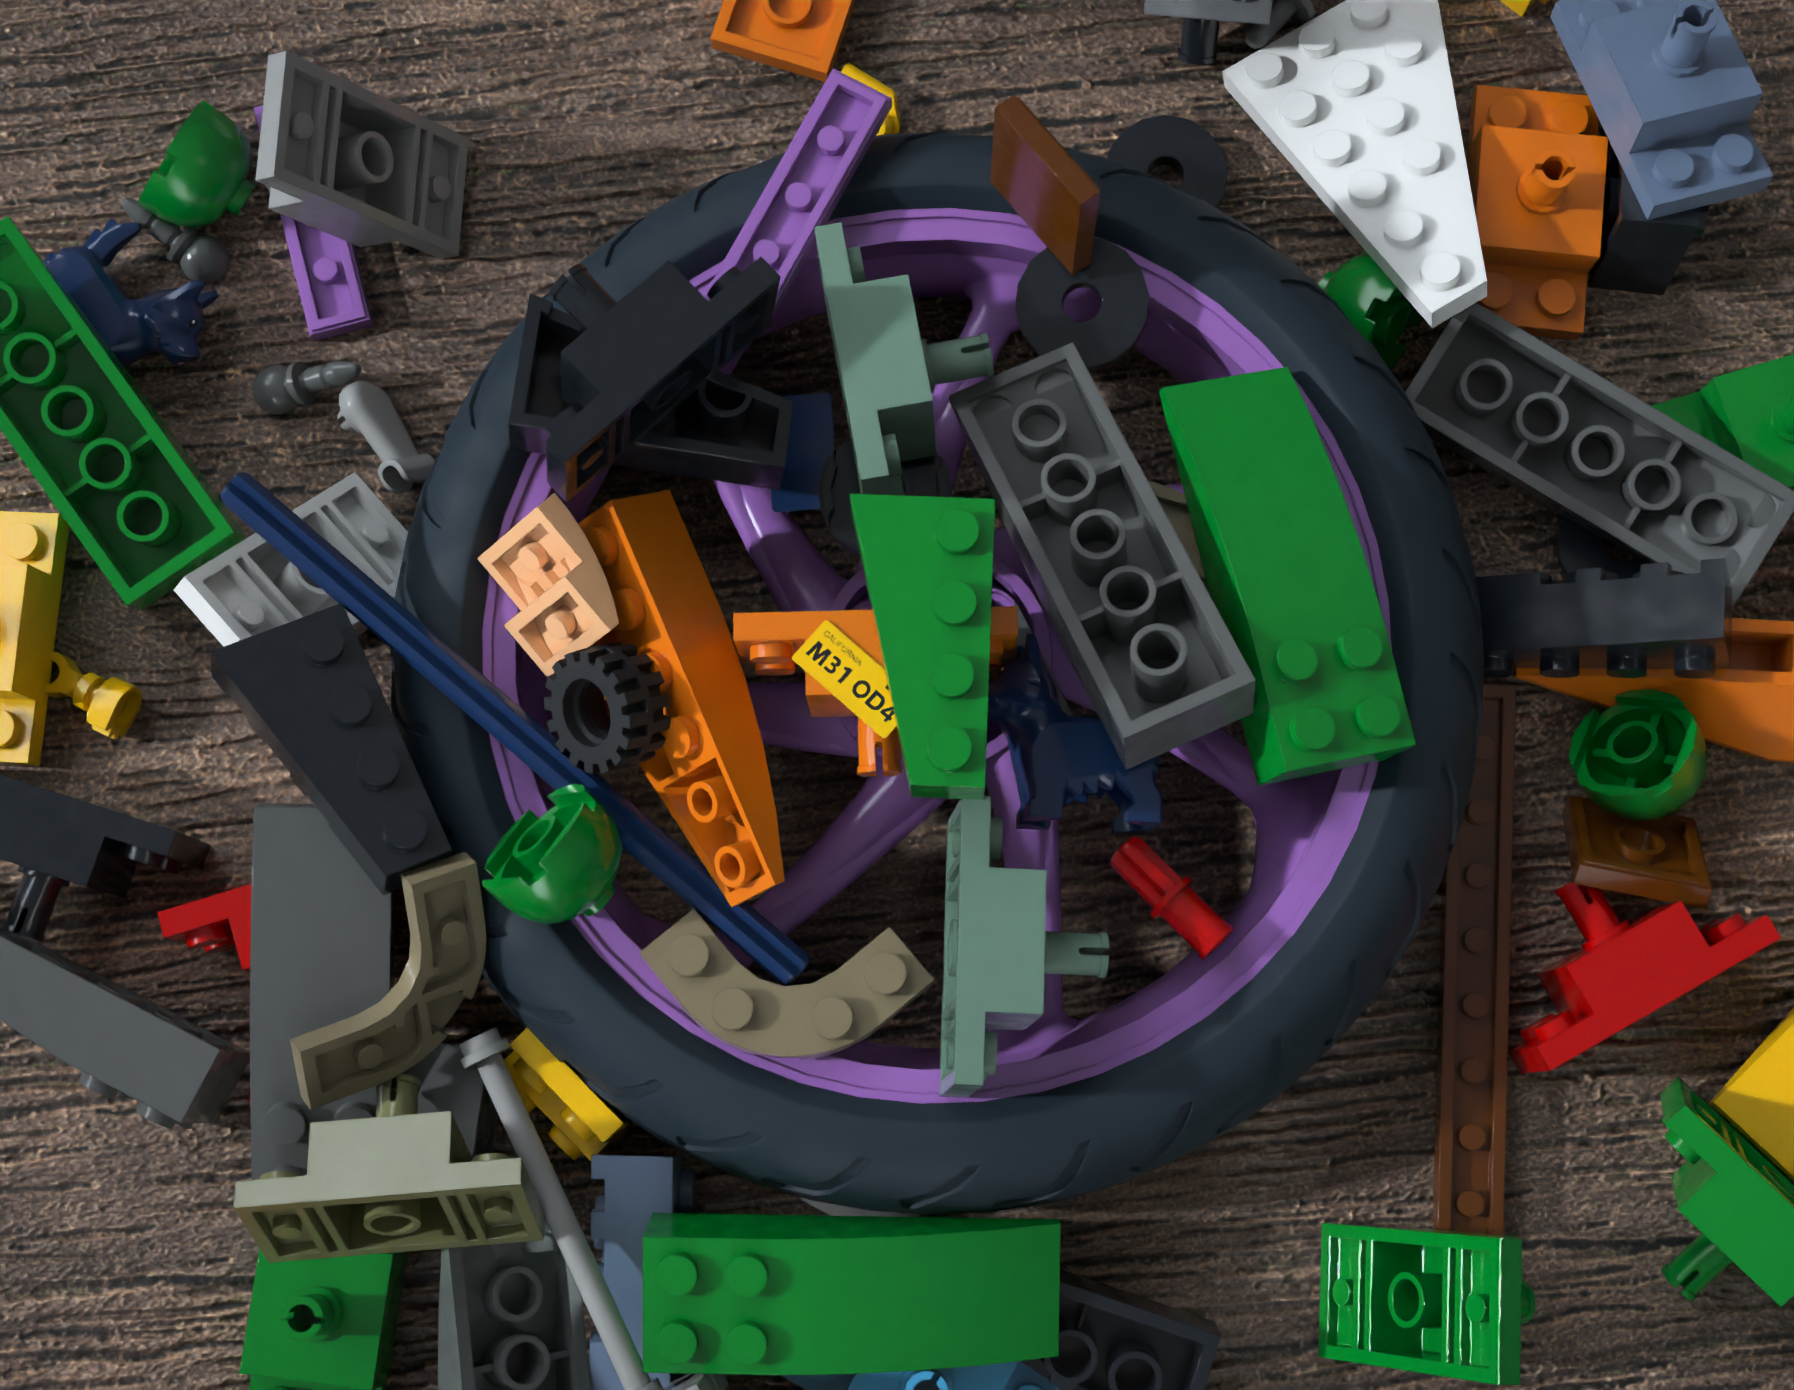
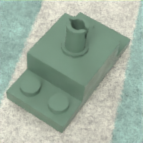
M842 222L816 226L814 229L822 287L860 493L904 496L901 480V462L936 456L932 398L934 385L984 376L987 378L994 377L991 348L988 349V335L984 332L979 333L977 336L926 344L925 338L920 337L908 274L866 281L860 247L846 248Z
M984 796L983 800L960 799L947 823L939 1097L968 1098L984 1085L987 1075L995 1074L996 1031H985V1029L1025 1030L1044 1014V973L1090 975L1105 978L1108 970L1109 955H1102L1103 950L1109 949V939L1106 932L1095 934L1046 931L1047 870L992 867L993 860H1000L1003 822L1001 817H991V796ZM1080 953H1084V954H1100V955H1082V954H1080Z

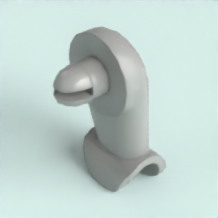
M356 381L344 387L339 394L340 411L337 419L338 421H346L340 427L343 430H355L361 433L382 461L377 472L386 489L393 494H403L412 488L413 482L425 481L435 460L428 454L418 453L398 412L385 391L377 385L366 381Z

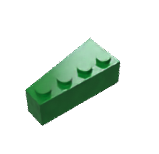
M849 494L854 528L911 797L983 800L986 776L995 499Z

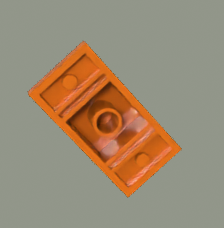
M1476 85L1471 101L1467 169L1487 278V297L1476 303L1532 336L1578 340L1584 333L1588 272L1600 258L1608 137L1597 136L1599 118L1588 95Z
M1017 606L991 607L989 670L998 669L1001 665V659H1014L1018 638ZM872 610L733 613L734 644L743 666L754 665L755 674L765 676L794 674L797 663L792 660V656L825 620L831 622L884 668ZM805 671L806 699L811 717L856 716ZM858 717L859 766L857 767V775L877 777V748H882L883 777L901 775L900 741L897 727L886 738H882Z

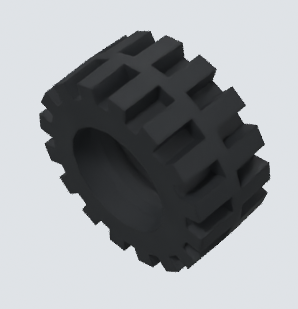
M612 642L564 655V659L557 660L552 667L556 674L547 678L545 687L552 693L551 696L544 698V710L551 711L553 718L547 721L550 733L557 731L559 739L555 744L561 753H571L568 762L576 768L584 766V772L596 774L601 772L603 774L647 761L656 755L654 750L662 748L666 741V738L660 732L670 728L671 718L663 714V708L670 706L669 695L661 694L659 689L664 680L660 671L654 673L650 671L653 661L646 653L637 655L638 647L630 643L621 645V642ZM604 696L610 710V719L604 706Z

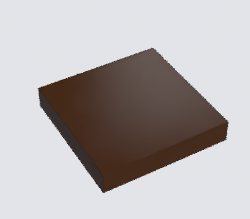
M1013 95L995 107L990 182L1070 274L1074 275L1091 263L1101 189L1024 102Z
M1577 796L1567 797L1562 817L1574 884L1673 903L1682 901L1684 905L1706 909L1712 892V886L1696 822L1693 818L1670 814L1657 820L1632 821L1606 813L1593 799Z

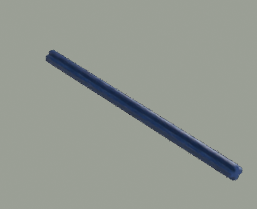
M241 472L227 483L220 494L227 508L339 604L342 603L349 613L555 790L573 783L584 785L604 805L615 820L622 847L781 985L789 986L804 971L810 961L806 952L749 903L744 902L731 907L706 867L599 774L584 772V766L576 768L568 762L571 753H561L555 744L558 741L556 737L250 474Z

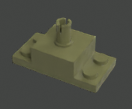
M408 1074L397 1076V1089H392V1079L376 1086V1117L310 1123L307 1175L300 1176L289 1171H271L262 1174L256 1180L235 1181L233 1208L269 1263L544 1240L545 1214L522 1158H511L500 1153H485L472 1158L452 1111L418 1114L420 1081Z

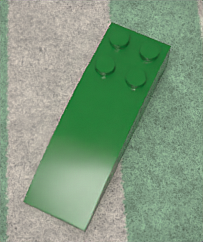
M9 216L0 221V429L126 606L144 610L176 588L184 576L247 537L136 382L16 223Z
M1283 367L1163 387L1159 391L1209 594L1256 680L1254 712L1242 718L1241 722L1257 785L1260 786L1382 761L1415 746L1416 742L1384 619L1362 546L1329 457L1289 368Z
M652 1213L643 1235V1373L738 1375L863 1374L980 1366L1058 1357L1060 1219Z

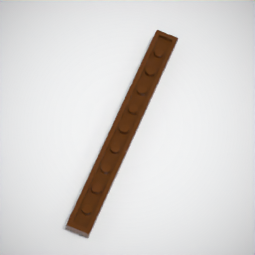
M1483 683V711L1475 759V772L1462 824L1442 877L1432 1229L1504 1235L1516 685Z

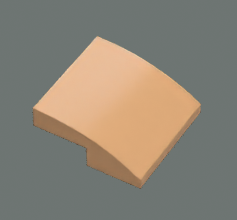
M553 493L477 558L521 610L504 627L547 678L555 673L552 667L557 660L564 659V655L590 647L619 624L614 599L599 560L584 532L556 493Z

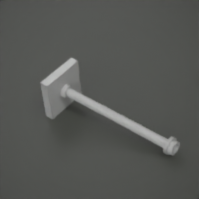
M494 1028L460 1044L459 1047L464 1055V1058L460 1060L464 1070L476 1065L518 1158H522L545 1218L624 1390H725L729 1384L724 1374H687L662 1386L658 1377L650 1379L648 1373H643V1361L501 1055L502 1052L511 1048L508 1039H502L497 1028Z

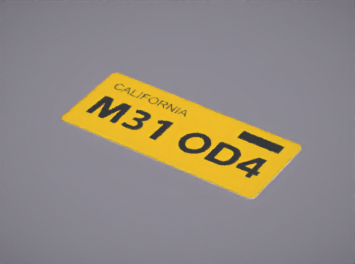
M828 620L823 621L792 656V660L880 737L886 738L896 727L885 669Z

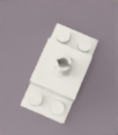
M355 472L292 510L395 599L408 531ZM257 532L184 576L174 589L176 594L223 647L339 604ZM346 610L358 637L368 628Z

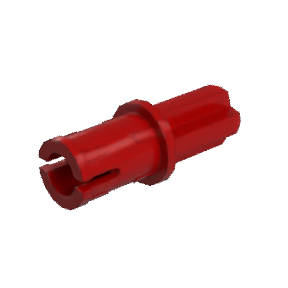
M1135 836L1129 839L1112 856L1110 860L1111 867L1153 908L1150 916L1154 920L1161 916L1198 953L1202 960L1211 955L1235 929L1230 923L1227 924L1190 887L1193 879L1189 875L1183 879L1179 877L1141 838Z

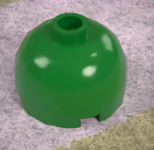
M202 100L193 109L165 152L167 155L158 171L154 170L137 204L159 218L184 227L198 228L213 224L226 210L238 216L257 184L247 179L253 162L250 142L242 129L227 115Z
M1363 252L1343 263L1335 273L1332 271L1327 272L1318 283V286L1339 305L1351 324L1374 346L1391 370L1409 347L1406 344L1395 343L1406 329L1408 323L1419 327L1423 317L1367 252Z
M1655 689L1633 690L1615 696L1619 704L1609 707L1602 714L1598 712L1597 708L1589 712L1572 735L1568 757L1582 789L1606 813L1632 821L1657 820L1677 812L1692 800L1703 782L1708 752L1695 716L1687 710L1679 698L1673 694Z
M573 783L549 794L547 797L556 806L548 810L540 818L529 809L500 839L486 861L484 869L493 879L482 880L483 887L503 906L519 917L547 925L571 920L582 913L585 916H591L600 911L615 892V885L612 882L618 874L623 850L615 820L604 805L584 785Z

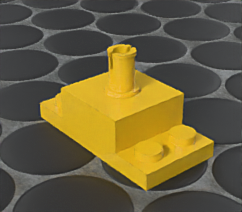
M0 511V765L40 767L48 695L45 692L46 684H50L53 661L50 660V653L54 651L69 532V524L59 513Z

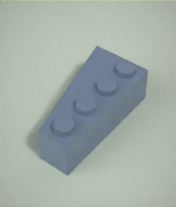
M591 1155V1179H605L604 1195H597L595 1209L591 1211V1239H594L595 1249H602V1262L597 1264L643 1361V1235L652 1213H683V1209H694L696 1191L695 1170L684 1169L685 1156ZM592 1331L589 1355L591 1390H624L598 1331ZM648 1373L650 1379L658 1377L662 1386L687 1375L682 1373Z

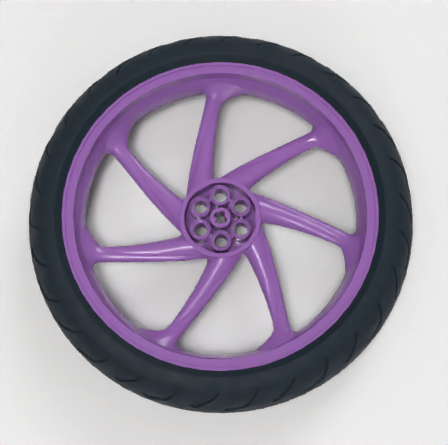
M943 132L876 135L826 225L842 222L846 248L860 247L866 281L908 274L913 298L959 297L971 299L973 309L959 339L977 336L979 333L986 332L989 339L988 349L991 348L994 367L999 352L1011 333L1021 330L1015 311L1018 282L1029 262L1047 246L990 182L993 135H959ZM1065 148L1101 189L1094 238H1102L1124 249L1142 270L1150 300L1147 326L1134 350L1152 360L1184 384L1283 367L1289 368L1329 457L1361 543L1381 608L1416 742L1415 746L1382 761L1260 786L1257 785L1249 750L1221 728L1168 751L1234 793L1253 811L1256 845L1250 888L1234 910L1224 919L1227 924L1230 923L1235 929L1205 960H1202L1198 953L1193 950L1157 980L1120 1003L1080 1021L1069 1017L1063 1010L1062 974L1044 973V1014L1025 1030L985 1029V1031H996L997 1033L996 1070L994 1075H987L984 1085L968 1098L939 1097L941 1048H917L860 1041L834 1054L800 1060V1058H776L758 1054L755 1056L726 1045L700 1027L684 1011L642 960L639 952L668 930L672 924L641 912L616 878L612 882L615 885V892L600 911L591 916H585L582 913L571 920L547 925L519 917L503 906L483 887L482 880L493 879L484 867L500 839L529 809L540 818L548 810L556 806L547 797L555 789L390 648L392 663L391 710L394 721L451 846V856L466 852L477 863L487 937L486 955L482 971L484 977L525 1029L528 1028L558 1061H564L605 1104L652 1136L695 1159L760 1186L813 1201L870 1211L928 1215L995 1212L1048 1204L1105 1189L1158 1169L1212 1142L1261 1110L1303 1076L1348 1031L1372 1001L1414 938L1440 885L1462 824L1475 772V759L1482 720L1484 651L1480 601L1470 548L1463 535L1452 488L1432 440L1405 391L1374 346L1351 324L1339 305L1294 262L1269 245L1254 231L1206 201L1177 190L1155 176L1100 156ZM784 154L773 156L771 159L740 171L723 174L673 198L648 213L645 217L624 228L580 263L587 268V272L617 303L668 260L704 296ZM816 243L774 315L771 326L756 339L799 320L827 312ZM571 275L567 277L569 281L573 278ZM1078 288L1067 295L1063 304V310L1074 321H1089L1098 315L1102 299L1092 289ZM549 293L542 297L553 302V308L568 313L557 301L550 297ZM525 316L504 340L484 371L475 381L444 436L445 440L441 452L423 484L406 538L395 600L549 731L547 721L553 718L551 711L544 710V698L551 696L552 693L545 687L547 677L504 627L521 610L477 558L553 493L557 494L577 523L584 520L588 507L612 464L566 502L547 482L546 454L510 449L508 422ZM751 343L719 371L731 375ZM986 376L935 385L934 392L932 393L936 451L939 456L941 455L949 469L952 492L967 440L952 409L949 395L988 379ZM712 480L751 559L780 612L872 610L861 558L854 576L848 580L843 578L821 555L789 511L774 512L772 510L771 489ZM1181 482L1166 485L1184 494ZM1006 527L995 530L991 607H1005L1018 604L1032 634H1035L1039 648L1064 698L1096 712L1043 604L1035 598L1037 592ZM747 682L763 744L806 752L858 758L857 716L811 717L806 699L805 682ZM987 720L985 781L991 796L995 817H1001L1003 822L1002 855L1005 868L1047 870L1046 931L1061 932L1058 820H1051L1048 830L1016 829V814L1020 809V798L1008 742L999 724L995 721ZM557 731L551 733L554 737L559 739ZM901 746L900 766H902V774L883 777L882 748H877V777H869L854 798L818 840L784 874L785 881L767 890L751 905L786 936L871 868L947 799L911 797ZM720 931L714 933L733 957L745 968H748L755 962Z

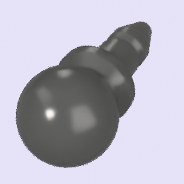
M125 198L122 201L123 209L133 222H138L142 230H148L149 235L164 246L171 247L166 258L171 262L180 261L181 269L192 281L201 279L205 284H211L225 276L230 265V255L224 243L218 238L211 235H198L197 228L187 227L182 231L180 226L159 218L137 204V200Z
M301 361L291 363L288 367L283 365L268 366L262 369L255 377L252 389L256 403L264 411L276 415L286 414L294 410L299 404L308 405L313 403L317 392L331 389L333 386L345 385L360 374L361 366L356 362L334 361L327 365L323 364L309 368Z

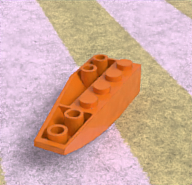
M670 490L610 500L578 523L594 550L606 576L619 624L590 647L612 642H621V645L630 643L638 647L637 655L646 653L653 661L650 667L652 673L660 671L664 683L659 686L661 694L669 695L670 706L663 708V714L671 718L670 728L660 732L666 738V741L662 748L654 750L656 755L638 764L730 906L734 907L785 881L776 807L764 745L746 678L721 607ZM604 696V706L610 719V710Z
M1732 618L1731 669H1715V676L1709 678L1691 679L1674 675V669H1647V675L1640 678L1611 677L1606 674V669H1580L1579 676L1571 678L1542 676L1539 673L1540 668H1514L1513 678L1607 709L1619 704L1615 696L1627 691L1655 689L1673 694L1695 716L1704 741L1765 761L1794 763V621Z

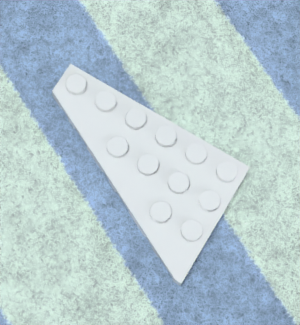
M1345 0L1222 71L1224 87L1432 328L1487 297V278L1438 0Z

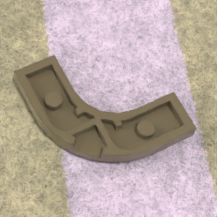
M466 852L401 873L410 929L409 959L398 983L377 1004L355 1016L290 1039L300 1095L310 1110L377 1086L416 1065L448 1036L442 1029L454 1015L464 997L472 1000L483 971L487 937L477 863Z
M694 909L639 952L642 960L684 1011L700 1027L726 1045L755 1056L758 1054L776 1058H800V1060L818 1058L847 1049L880 1029L933 985L934 982L933 977L890 927L836 971L814 983L782 986L757 978L733 957Z

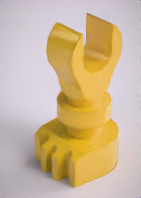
M51 651L50 660L57 663L59 675L53 683L46 684L45 694L53 698H73V704L87 712V722L92 724L93 730L117 740L118 736L124 738L140 710L142 703L141 689L118 677H111L106 680L95 673L89 672L83 675L76 662L70 657Z

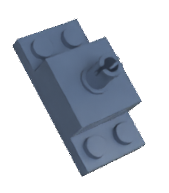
M1716 0L1556 1L1550 18L1647 220L1766 190L1773 174L1747 125L1763 92Z

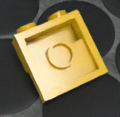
M528 1028L510 1044L514 1051L504 1061L528 1113L537 1106L555 1124L547 1132L548 1135L574 1161L582 1153L590 1161L591 1155L603 1154L633 1124L632 1121L605 1104L564 1061H558Z

